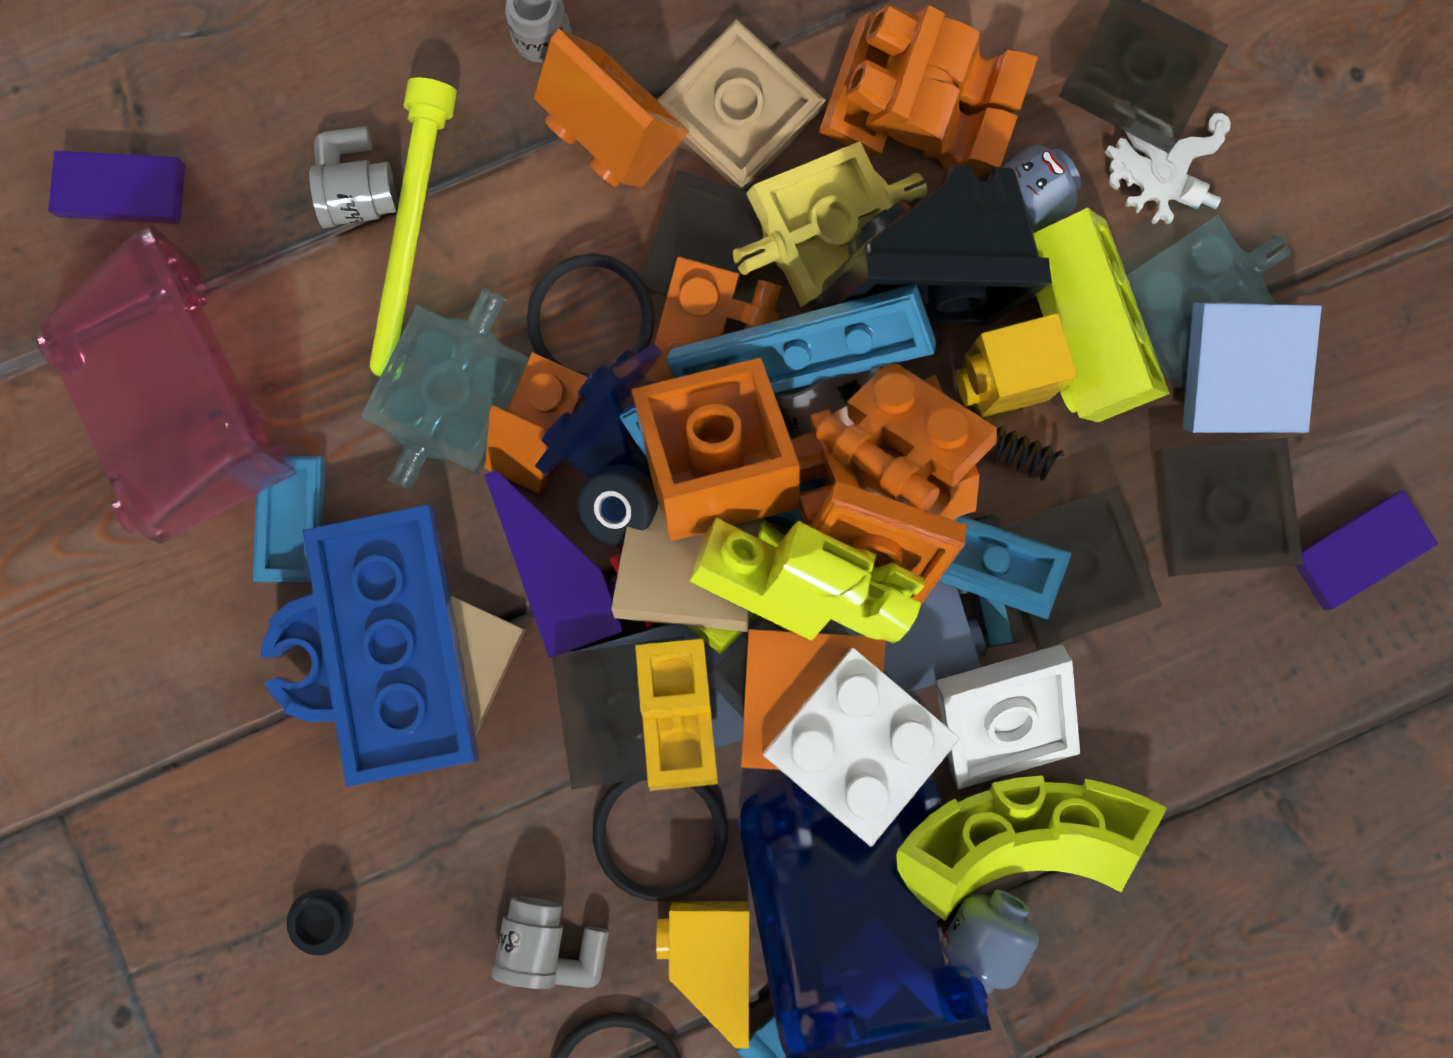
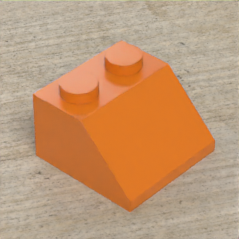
M558 29L551 37L534 99L549 113L544 120L545 123L567 143L574 145L576 141H579L593 155L588 162L589 165L606 182L614 187H618L622 183L642 188L688 134L689 130L602 47L562 29Z
M761 357L631 389L653 486L670 542L706 533L715 518H719L734 526L800 509V465Z

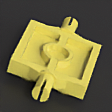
M861 141L754 184L746 194L762 225L764 238L744 247L734 249V262L736 264L743 261L737 267L743 275L749 274V272L769 263L776 262L777 266L785 273L800 307H803L815 301L822 293L823 282L849 258L847 244L861 232L860 229L884 209L888 210L902 199L912 202L916 198L926 197L927 185L924 183L915 187L924 180L919 173L911 174L907 178L887 185L886 181L874 170Z

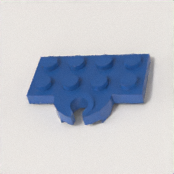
M424 505L303 530L313 594L287 603L267 620L271 624L262 642L260 657L282 658L291 648L300 645L310 654L312 666L304 680L297 683L286 677H276L264 682L270 695L284 708L283 713L306 722H335L346 787L480 760L435 507Z

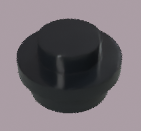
M317 888L302 894L294 901L287 915V931L291 941L298 949L310 955H326L340 948L348 940L354 923L353 911L346 898L337 891L327 888Z

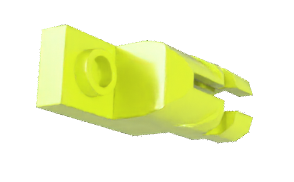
M715 518L705 533L689 581L811 641L831 619L866 637L875 640L884 639L891 643L898 642L909 631L917 618L921 602L910 597L913 594L917 595L925 586L923 577L894 563L874 567L877 554L866 549L852 548L799 521L789 530L779 545L775 547L719 518Z

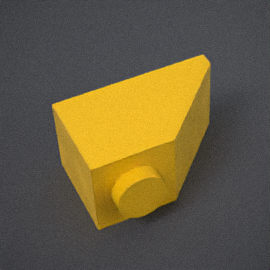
M672 901L669 919H657V959H669V980L735 1048H749L748 901Z

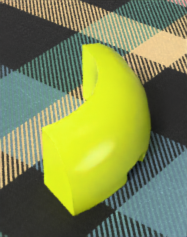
M1043 776L1019 777L994 782L990 790L970 796L960 802H957L955 798L929 815L911 832L899 847L896 855L897 869L907 888L924 906L944 921L957 905L978 888L993 880L1021 872L1058 871L1072 873L1093 879L1122 892L1162 820L1167 807L1124 788L1090 779H1085L1083 785L1045 782Z

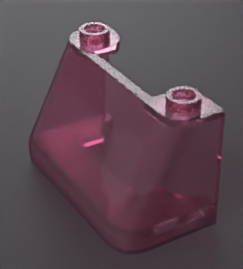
M150 226L125 240L39 321L42 334L36 336V343L46 361L54 369L59 370L117 496L111 502L116 518L130 534L138 531L145 538L162 544L253 497L259 492L297 474L283 445L278 444L272 448L266 446L269 443V439L261 426L265 421L260 411L248 403L202 308L208 304L201 292L207 287L195 262L157 228Z

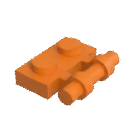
M678 256L645 380L658 383L674 379L666 360L671 349L724 335L728 318L745 323L744 329L778 321L781 312L776 310L782 285L758 279L752 302H747L734 298L741 273Z
M897 363L883 366L847 401L848 418L857 424L847 426L835 417L828 416L822 421L816 432L817 439L833 449L832 456L834 459L849 469L861 468L880 481V491L898 502L906 499L922 511L928 510L934 504L940 491L938 487L926 480L930 474H933L953 488L996 444L997 427ZM885 442L906 457L901 456L895 459L880 449L879 446Z

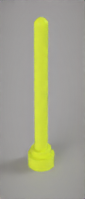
M410 78L407 82L403 104L404 108L409 111L407 119L413 123L370 358V369L379 377H387L395 369L438 129H443L446 120L453 117L457 90L441 81L429 78Z

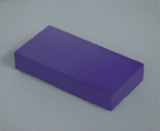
M54 151L48 211L59 218L180 224L186 164L178 157Z
M1403 490L1395 492L1296 552L1290 558L1322 609L1333 610L1437 546L1438 542Z

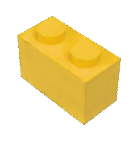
M1059 313L982 333L962 358V368L956 370L957 386L964 405H973L975 413L981 416V418L1049 401L1077 378Z

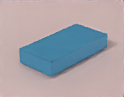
M258 455L253 558L254 582L311 583L303 530L324 526L325 458L321 456Z

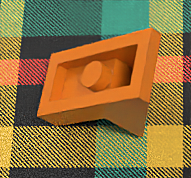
M532 352L507 410L494 405L490 408L485 469L491 472L497 470L506 479L543 495L594 380Z

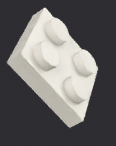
M1063 644L935 681L942 723L960 737V740L947 754L950 773L957 789L1080 754L1073 663Z
M850 648L762 754L872 847L960 740V737L858 651Z

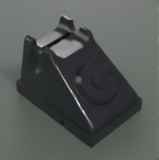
M951 165L945 172L940 185L926 197L916 198L912 203L902 199L888 210L884 209L860 229L861 232L847 244L849 258L823 282L822 293L815 299L816 310L916 284L930 325L989 326L1052 284L1049 258H1040L1014 169L1009 167H992L991 179L988 182H984L976 177L972 166Z

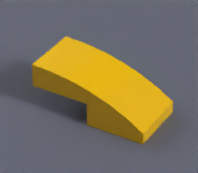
M704 638L635 645L649 790L655 791L718 784Z

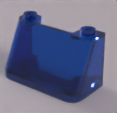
M931 775L872 847L788 776L754 794L743 803L739 824L741 841L778 1036L786 1058H855L991 1030L987 1014L988 997L983 983L965 965L946 966L934 912L924 906L907 888L897 869L896 855L899 847L917 826L940 808L939 790L933 782Z

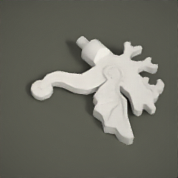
M1125 103L1113 104L1109 112L1125 130L1132 146L1125 138H1120L1116 144L1117 148L1109 145L1106 149L1105 154L1111 160L1109 171L1112 174L1108 177L1109 185L1117 190L1120 187L1118 180L1123 178L1126 180L1127 186H1131L1134 183L1140 187L1142 192L1140 196H1129L1125 206L1135 207V212L1139 213L1147 201L1154 200L1157 203V213L1151 220L1152 224H1156L1160 219L1164 220L1165 224L1173 221L1174 214L1168 205V201L1173 199L1196 210L1201 203L1216 209L1222 198L1208 192L1209 183L1189 176L1186 173L1192 159L1214 154L1225 141V134L1230 130L1231 123L1229 117L1223 113H1214L1207 122V130L1213 134L1212 136L1205 138L1188 137L1178 140L1168 153L1169 134L1162 130L1161 119L1149 116L1143 106L1130 108ZM1135 150L1143 153L1145 157L1139 155Z

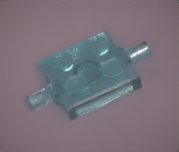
M1217 215L1127 274L1160 368L1175 390L1186 387L1193 302L1276 304L1265 287L1262 274L1290 257V248L1286 246L1266 258L1267 254L1285 243L1283 238L1274 235L1268 241L1247 253L1238 246L1220 216Z
M482 288L481 294L467 321L444 318L416 305L360 417L366 422L391 433L404 446L387 480L412 491V487L427 457L434 460H449L479 474L486 460L490 408L494 405L507 410L529 360V357L502 345L490 332L503 304L506 303V299L495 292L492 294L491 290Z

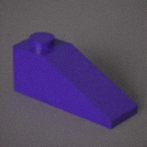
M497 470L485 474L484 476L548 657L557 659L568 655V653L627 633L623 620L614 618L612 612L616 581L609 583L606 573Z

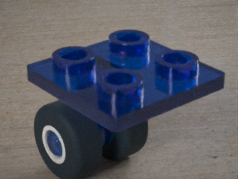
M654 343L637 354L627 349L610 367L603 364L594 371L578 391V395L585 401L573 415L565 412L547 430L541 441L548 449L535 464V467L546 475L562 462L568 460L588 478L583 484L578 497L579 515L586 529L595 538L610 545L623 546L627 526L637 530L647 529L653 521L659 505L648 461L640 448L630 449L625 425L619 417L622 413L621 405L632 393L631 389L636 388L663 354V351Z

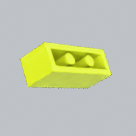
M1086 208L1033 233L1040 258H1049L1052 284L1032 297L1037 296L1044 317L1059 313L1077 373V378L1060 391L1067 408L1072 413L1077 412L1079 418L1100 422L1169 395L1168 387L1107 220L1091 209Z

